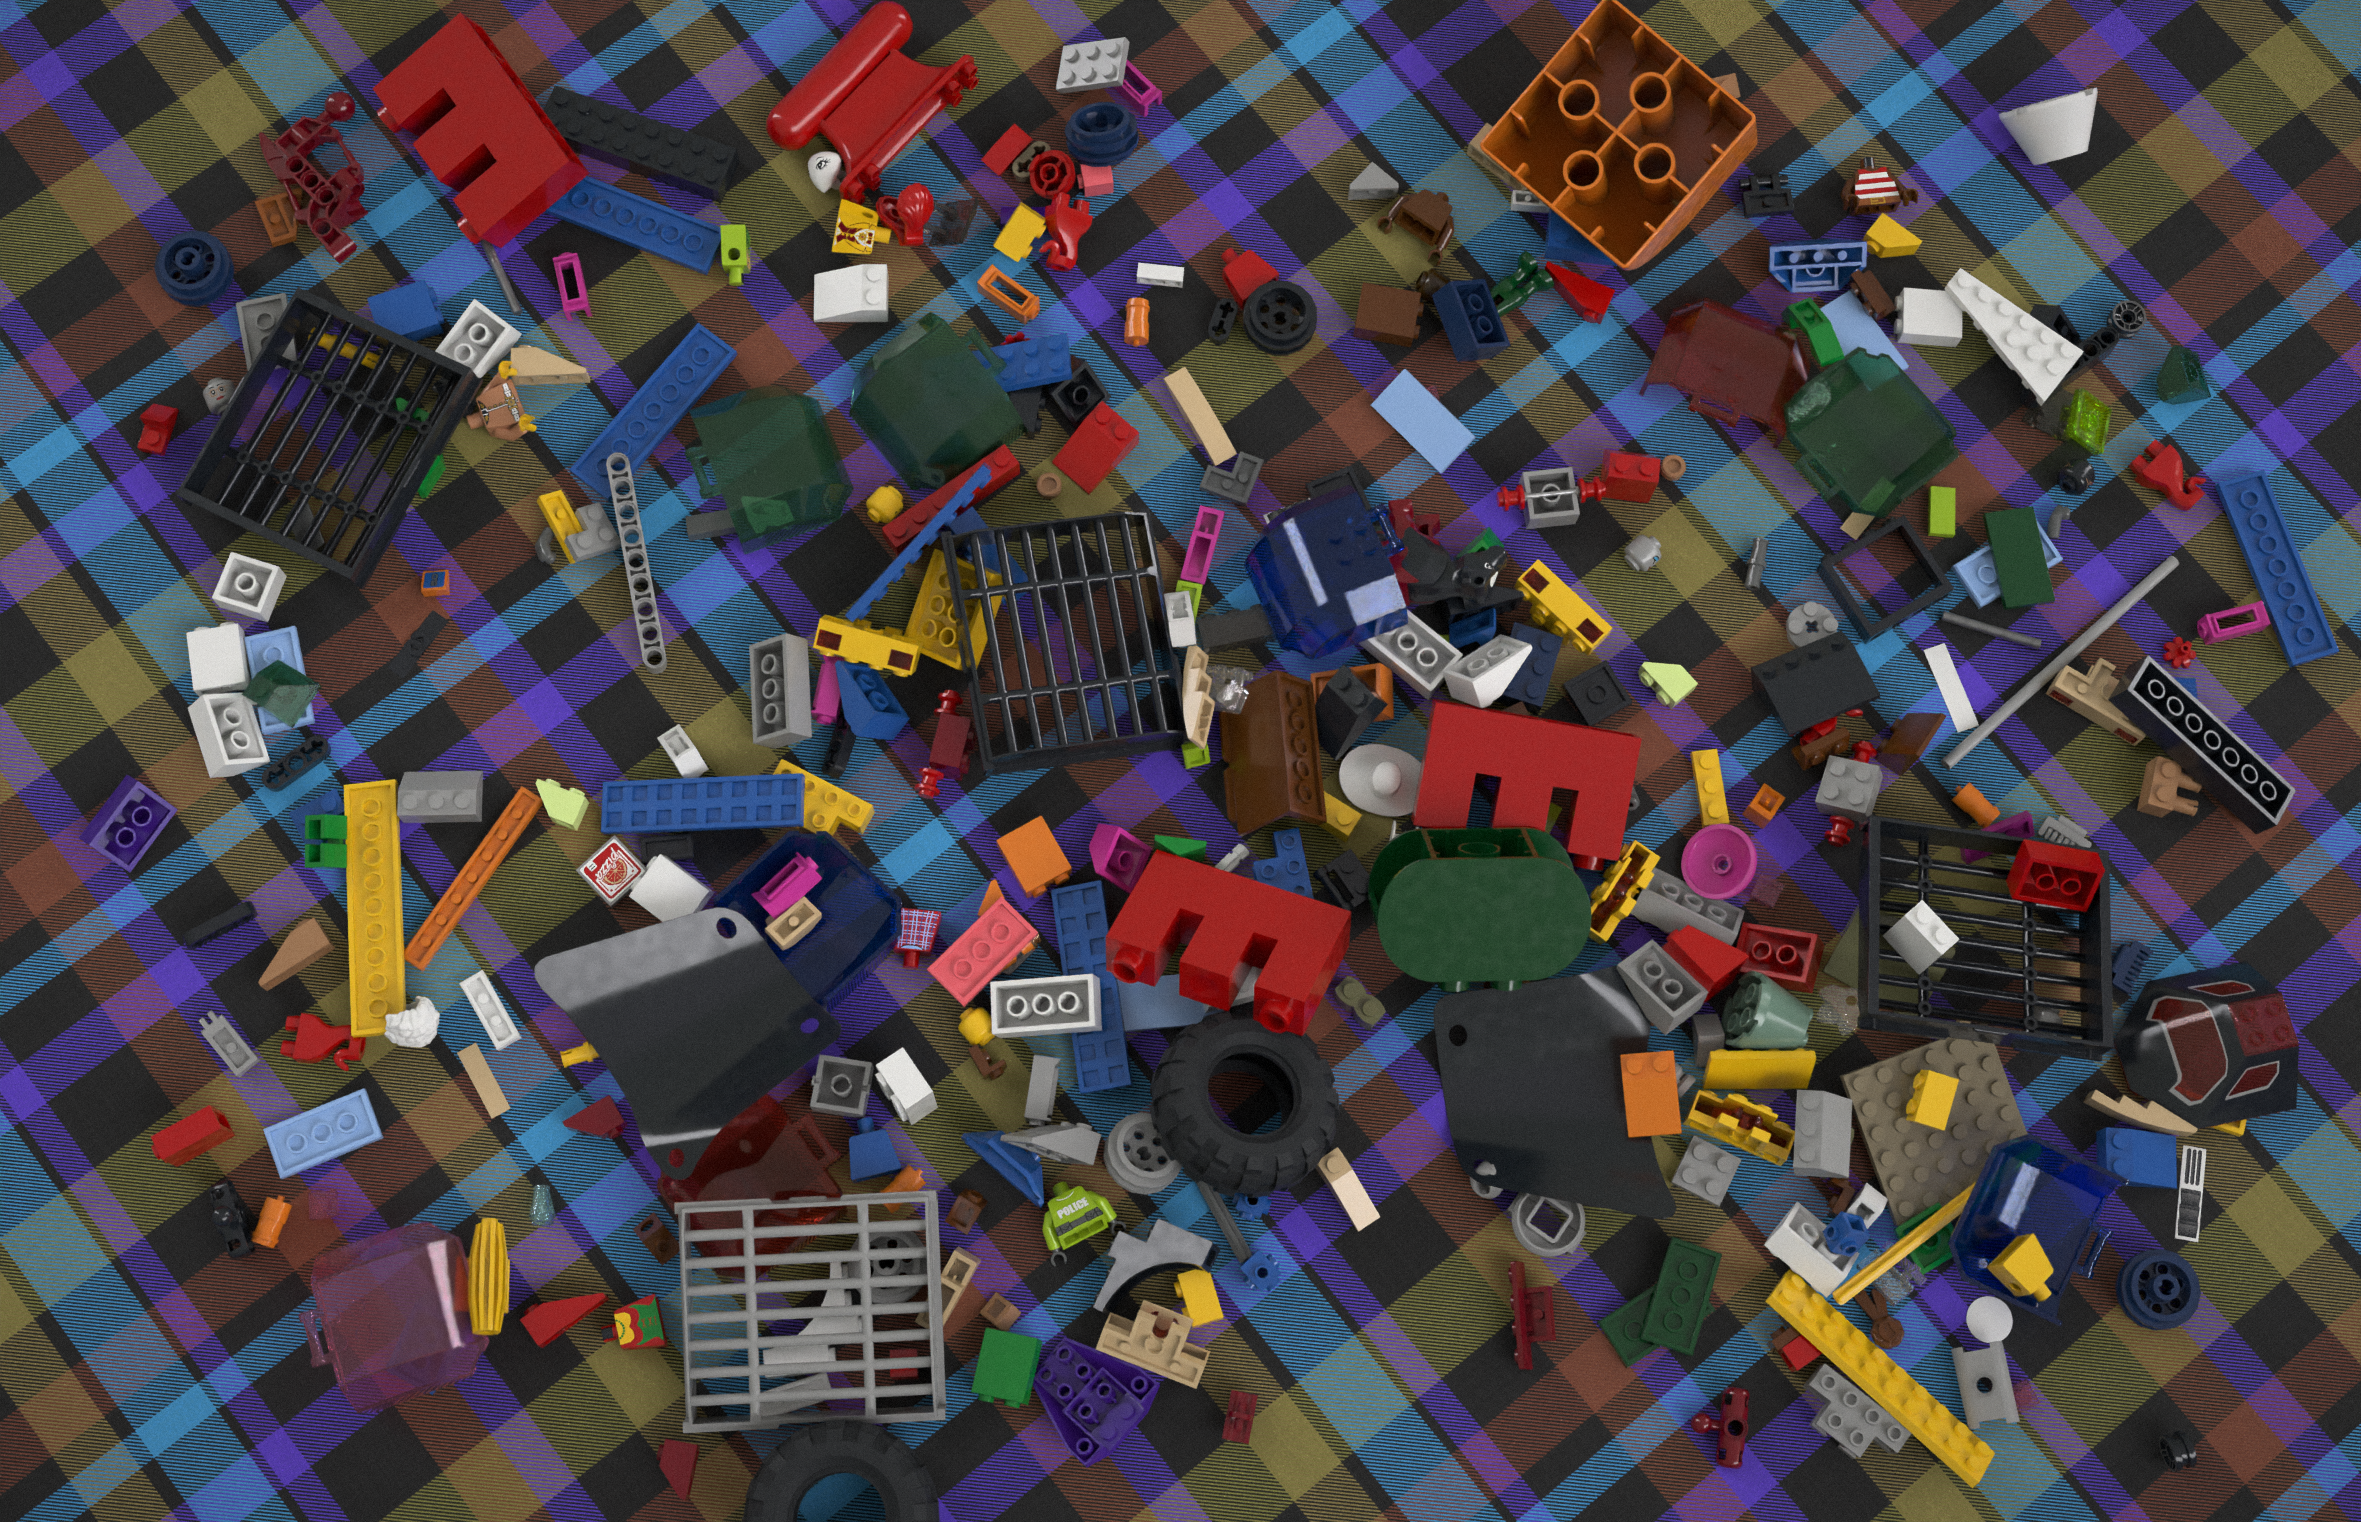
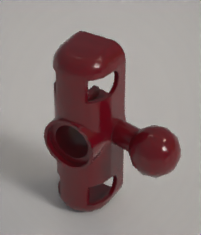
M1726 1387L1723 1390L1720 1420L1711 1419L1709 1415L1703 1412L1695 1414L1691 1419V1427L1696 1433L1705 1434L1709 1430L1718 1431L1715 1459L1720 1467L1739 1469L1743 1464L1742 1456L1745 1447V1437L1748 1432V1400L1750 1397L1749 1391L1744 1388ZM1726 1394H1732L1731 1405L1725 1404ZM1732 1420L1737 1421L1740 1428L1739 1432L1734 1436L1728 1431V1424ZM1720 1448L1726 1449L1725 1460L1719 1459Z

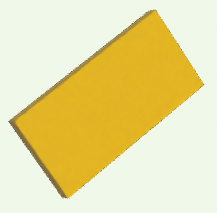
M1725 1049L1710 1051L1702 1080L1703 1089H1807L1816 1061V1054L1813 1050L1806 1051L1804 1049H1795L1793 1051H1779L1778 1049H1769L1767 1051H1753L1751 1049L1727 1051Z

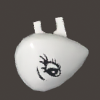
M819 152L814 154L808 161L809 177L816 188L823 193L830 188L839 190L841 184L839 179L846 177V172L840 170L842 166L840 156L834 152Z

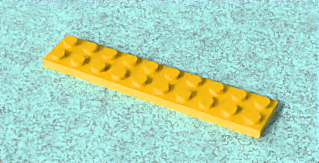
M396 779L344 785L345 816H347V839H345V843L347 844L346 876L351 1036L353 1038L384 1035L387 1031L385 1029V1016L387 1014H398L406 1010L399 817L397 816L398 782Z
M1789 1269L1765 1302L1970 1487L1976 1486L1984 1475L1995 1452L1970 1431L1964 1423L1960 1422L1950 1413L1944 1405L1931 1396L1923 1386L1911 1378L1903 1368L1891 1360L1882 1349H1879L1862 1331L1852 1325L1842 1313L1832 1307L1822 1295L1812 1289L1802 1277Z

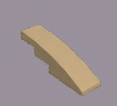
M1186 367L1163 378L1185 422L1189 423L1199 444L1203 445L1213 466L1236 455L1237 453L1227 434Z
M1195 645L1188 646L1184 665L1182 689L1183 714L1188 739L1200 749H1205L1216 702L1209 697L1212 678L1205 673L1209 656Z
M2094 1090L2088 1093L2083 1101L2110 1117L2158 1133L2187 1137L2195 1134L2198 1129L2152 1100L2141 1106L2125 1095L2116 1098L2114 1101L2098 1090Z

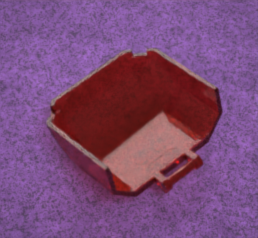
M1703 297L1673 309L1639 395H1644L1648 385L1672 386L1693 395L1688 411L1693 413L1698 411L1728 423L1727 426L1734 429L1740 414L1767 424L1777 434L1773 444V448L1777 449L1785 436L1811 363L1796 332L1710 298ZM1700 398L1730 409L1733 412L1730 414L1700 402Z
M765 1094L719 1131L688 1178L675 1180L661 1170V1177L658 1178L657 1190L674 1214L675 1202L769 1198L771 1201L789 1200L791 1197L810 1196L840 1198L843 1195L842 1190L826 1167L839 1159L841 1153L837 1148L834 1149L814 1122L815 1117L811 1112L793 1123L780 1103L769 1094ZM803 1128L807 1129L825 1154L821 1160L800 1131ZM673 1149L669 1154V1162L675 1168H679L684 1162V1153L680 1149ZM846 1205L753 1210L754 1227L834 1224L846 1215L848 1211ZM742 1210L690 1213V1231L743 1228ZM819 1235L754 1238L755 1254L798 1253ZM743 1239L694 1241L705 1257L744 1255ZM780 1265L755 1266L756 1280ZM744 1266L713 1268L719 1276L745 1279Z

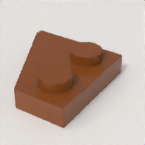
M297 188L292 190V193L296 196L301 207L302 189ZM287 192L255 201L256 209L272 247L297 240L299 222L294 217L295 212L288 199Z

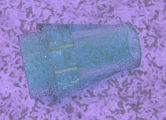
M534 1186L529 1219L532 1220V1225L534 1226L552 1225L556 1214L550 1194V1186Z

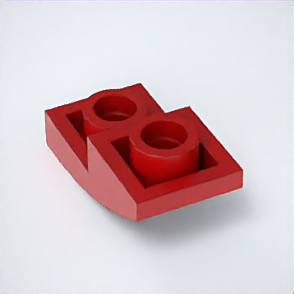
M1014 123L991 147L981 161L1001 177L1012 162L1025 151L1033 139Z

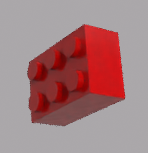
M2023 839L2006 883L2012 899L2087 912L2105 869L2097 852Z

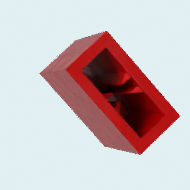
M208 1105L151 1136L154 1143L151 1148L158 1160L162 1159L165 1163L179 1167L229 1140L235 1134L225 1114Z

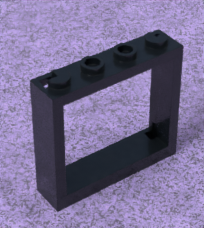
M1905 515L1897 519L1893 516L1882 523L1883 527L1877 531L1872 528L1861 536L1862 539L1856 543L1851 540L1840 548L1842 551L1835 555L1833 552H1830L1820 559V565L1816 569V572L1864 644L1871 642L1945 599L1954 590ZM1897 530L1936 588L1871 625L1833 566Z

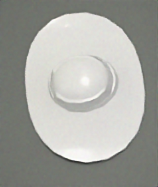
M1379 744L1363 745L1350 751L1341 762L1339 783L1344 795L1356 807L1381 816H1403L1413 811L1421 763L1411 754L1394 747Z

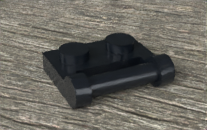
M1351 849L1313 873L1315 879L1321 881L1339 908L1352 911L1369 900L1368 881L1370 875ZM1331 872L1336 874L1353 900L1346 901L1328 874Z

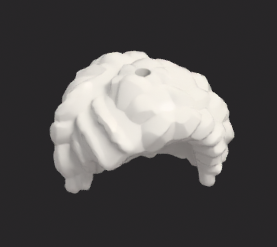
M417 996L415 998L416 1002L406 1004L405 1011L385 1016V1029L387 1031L384 1035L392 1043L407 1047H423L431 1043L437 1035L440 1013L435 1010L433 1003L428 998Z

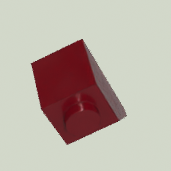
M610 1095L562 1121L568 1130L602 1139L608 1137L614 1139L624 1133L623 1129L628 1126Z
M665 1439L664 1444H660L658 1448L657 1460L660 1461L659 1467L678 1497L689 1501L701 1446Z

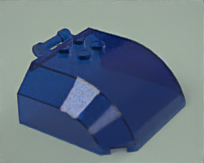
M1350 484L1295 505L1276 516L1262 529L1244 563V568L1280 649L1288 652L1290 650L1304 654L1305 658L1311 660L1319 659L1408 624L1407 606L1394 569L1388 557L1402 552L1405 549V545L1402 539L1397 537L1389 520V511L1386 505H1376L1372 510L1366 512L1358 492ZM1379 520L1389 542L1388 545L1382 546L1372 522Z
M788 831L714 897V908L721 907L734 910L750 921L791 975L828 1013L833 1011L877 969L902 936V899L827 831H816V834H801L799 831ZM796 852H798L804 859L809 856L819 866L816 872L822 879L804 896L822 913V918L795 945L782 950L765 932L767 927L765 920L770 914L751 894L759 892L792 859L797 857ZM728 918L719 919L729 937L733 938L737 932L735 923Z
M2030 1133L1994 1145L1948 1241V1246L1960 1278L2061 1326L2063 1321L2057 1318L2062 1294L2073 1271L2092 1280L2095 1274L2093 1269L2107 1239H2111L2114 1231L2096 1223L2103 1207L2120 1182L2128 1185L2130 1180ZM2092 1231H2095L2098 1235L2083 1266L2077 1264ZM2034 1233L2053 1268V1273L2044 1282L2051 1291V1295L2044 1301L2038 1302L2033 1294L2015 1296L1987 1268L2017 1236Z

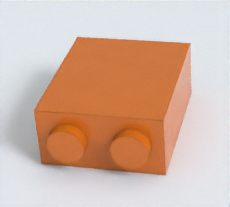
M1042 816L996 840L999 851L1026 898L1031 896L1037 898L1047 892L1046 888L1052 884L1060 885L1070 879L1069 875L1072 874V867Z

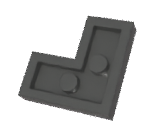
M1240 451L1232 473L1208 465L1199 490L1246 507L1264 460Z

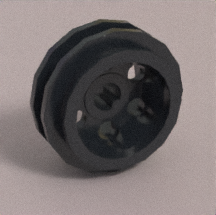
M1271 281L1260 285L1249 295L1245 304L1243 329L1248 340L1259 351L1272 356H1288L1301 351L1311 341L1316 330L1317 307L1312 296L1301 286L1292 282ZM1277 303H1285V305L1279 306ZM1264 307L1269 309L1267 313H1262L1260 310ZM1296 309L1300 315H1293L1292 310ZM1281 321L1283 325H1277L1275 322ZM1261 324H1266L1267 329L1264 328ZM1292 326H1298V327H1299L1298 329L1294 330L1293 332L1291 331V327H1292Z

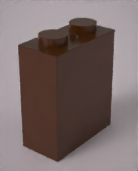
M1363 282L1353 337L1411 347L1413 339L1418 340L1420 325L1416 324L1417 316L1422 317L1424 302H1420L1421 293Z

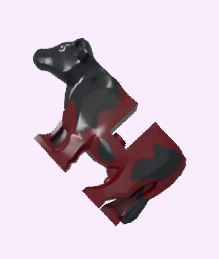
M1410 499L1388 501L1389 524L1391 527L1389 531H1374L1362 536L1357 535L1355 530L1363 522L1362 504L1357 502L1339 504V517L1336 521L1317 522L1315 527H1312L1307 532L1306 541L1310 558L1306 579L1309 595L1326 611L1339 615L1354 611L1367 613V581L1389 580L1393 611H1398L1408 605L1432 604L1437 600L1453 596L1461 597L1465 609L1472 610V602L1475 604L1486 602L1488 594L1495 587L1499 573L1507 566L1508 561L1505 549L1498 545L1491 546L1485 551L1467 553L1457 560L1441 545L1439 540L1434 538V535L1440 532L1439 514L1415 515V524L1412 520L1414 518L1412 500Z

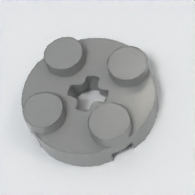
M1807 602L1796 607L1787 618L1786 631L1788 641L1797 649L1836 633L1838 622L1826 607L1815 602ZM1805 624H1815L1817 633L1814 631L1808 633L1806 631L1808 627Z

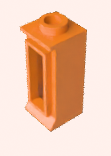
M993 264L977 282L978 293L1024 325L1029 319H1035L1040 312L1039 297H1036L999 271ZM994 281L999 282L1025 302L1020 306L991 284Z

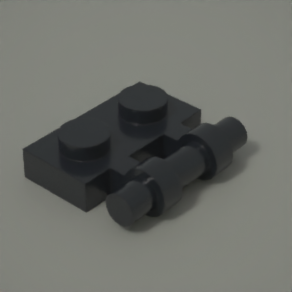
M1778 173L1770 174L1769 177L1757 178L1756 175H1752L1746 179H1739V189L1748 188L1750 190L1743 192L1741 195L1744 218L1793 214L1794 205L1791 188L1781 189V185H1788V175L1779 176ZM1770 186L1771 190H1759V187Z

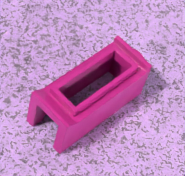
M1127 60L1125 72L1145 93L1141 96L1125 79H1123L1122 86H1115L1113 88L1145 118L1148 115V106L1153 101L1157 105L1162 103V91L1157 89Z
M567 252L552 258L563 310L567 320L572 321L571 312L585 310L587 317L592 316L581 262L577 253ZM574 268L580 298L568 300L562 270Z
M2263 601L2213 614H2205L2197 622V631L2199 636L2203 638L2205 645L2260 632L2270 625V621ZM2246 613H2252L2255 619L2254 622L2221 630L2217 623L2218 620Z
M823 655L825 664L821 665L811 715L817 723L831 725V722L837 723L842 707L835 663L837 660H845L842 657Z
M796 852L797 857L792 859L759 892L751 894L775 920L798 902L822 879L816 872L819 866L809 856L804 859Z

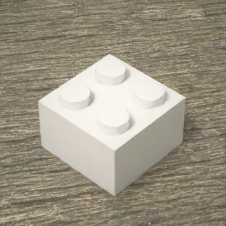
M231 552L212 599L220 608L268 622L287 576L278 566Z

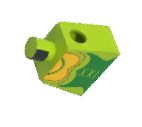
M720 225L722 267L725 273L729 274V285H744V274L751 272L749 232L746 225Z

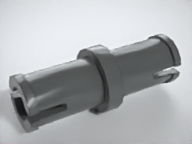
M1753 539L1750 559H1747L1746 566H1748L1744 583L1746 589L1760 590L1762 573L1767 566L1765 558L1769 541L1766 539Z

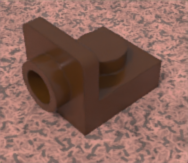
M976 1044L968 1049L970 1057L984 1080L990 1078L992 1081L1005 1073L1004 1069L1007 1068V1064L1004 1059L989 1066L992 1060L985 1048L980 1050Z
M1830 1177L1826 1182L1827 1186L1839 1192L1838 1194L1834 1192L1827 1203V1206L1830 1208L1827 1215L1833 1219L1841 1211H1845L1856 1191L1845 1178Z
M965 1188L956 1199L945 1222L967 1235L988 1201L983 1198L980 1192Z
M1780 1314L1778 1317L1787 1329L1785 1330L1781 1326L1770 1334L1772 1340L1766 1344L1772 1353L1801 1334Z

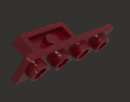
M1511 1261V1268L1508 1269V1278L1513 1289L1510 1304L1515 1315L1512 1331L1517 1340L1514 1357L1516 1364L1519 1365V1369L1532 1370L1531 1343L1556 1341L1552 1287L1526 1288L1524 1262Z

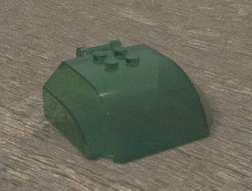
M929 312L888 342L862 367L853 381L849 415L910 489L920 490V488L936 489L937 491L1002 445H1010L1024 434L1023 421L1010 398L994 379L996 375L1006 368V362L996 356L980 337L981 333L976 327L971 328L963 337L959 338L944 319L932 312ZM973 343L991 364V367L986 370L967 346Z
M1857 347L1844 356V359L1837 361L1802 386L1783 406L1787 439L1803 455L1792 466L1796 471L1800 470L1822 494L1821 498L1825 503L1838 494L1854 513L1885 518L1924 488L1959 457L1958 449L1954 448L1953 441L1956 437V428L1889 355L1880 353L1876 356L1867 353L1865 348ZM1808 463H1810V464L1812 465V467L1823 477V479H1824L1832 488H1829V487L1824 483V481L1815 473V471L1808 465Z
M763 386L748 389L689 410L703 446L686 450L684 452L687 461H690L701 488L699 490L701 498L709 499L722 494L744 554H749L840 519L846 501L851 496L854 488L819 400L787 387ZM708 457L718 484L710 485L700 458Z

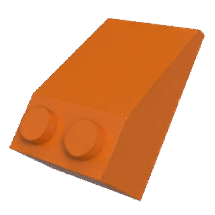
M1381 663L1350 667L1388 704L1373 722L1394 719L1392 670ZM1339 669L1310 674L1315 704L1327 682Z
M1674 1051L1620 1055L1628 1137L1682 1134Z

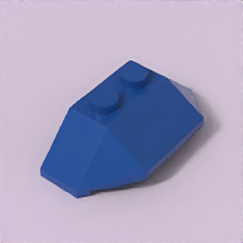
M1833 238L1785 241L1769 246L1768 271L1790 293L1840 290L1849 282L1852 273L1857 270L1862 271L1866 267L1867 242Z
M1003 1131L964 1133L961 1136L962 1141L1042 1210L1044 1207L1042 1165L1039 1163L1041 1158L1036 1153L1026 1152L1023 1148L1001 1141V1135H1005Z

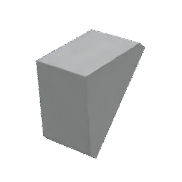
M1371 162L1349 185L1348 200L1396 198L1399 188L1398 182L1375 163Z
M1718 1014L1691 1016L1695 1067H1706L1710 1051L1724 1049L1725 1034Z

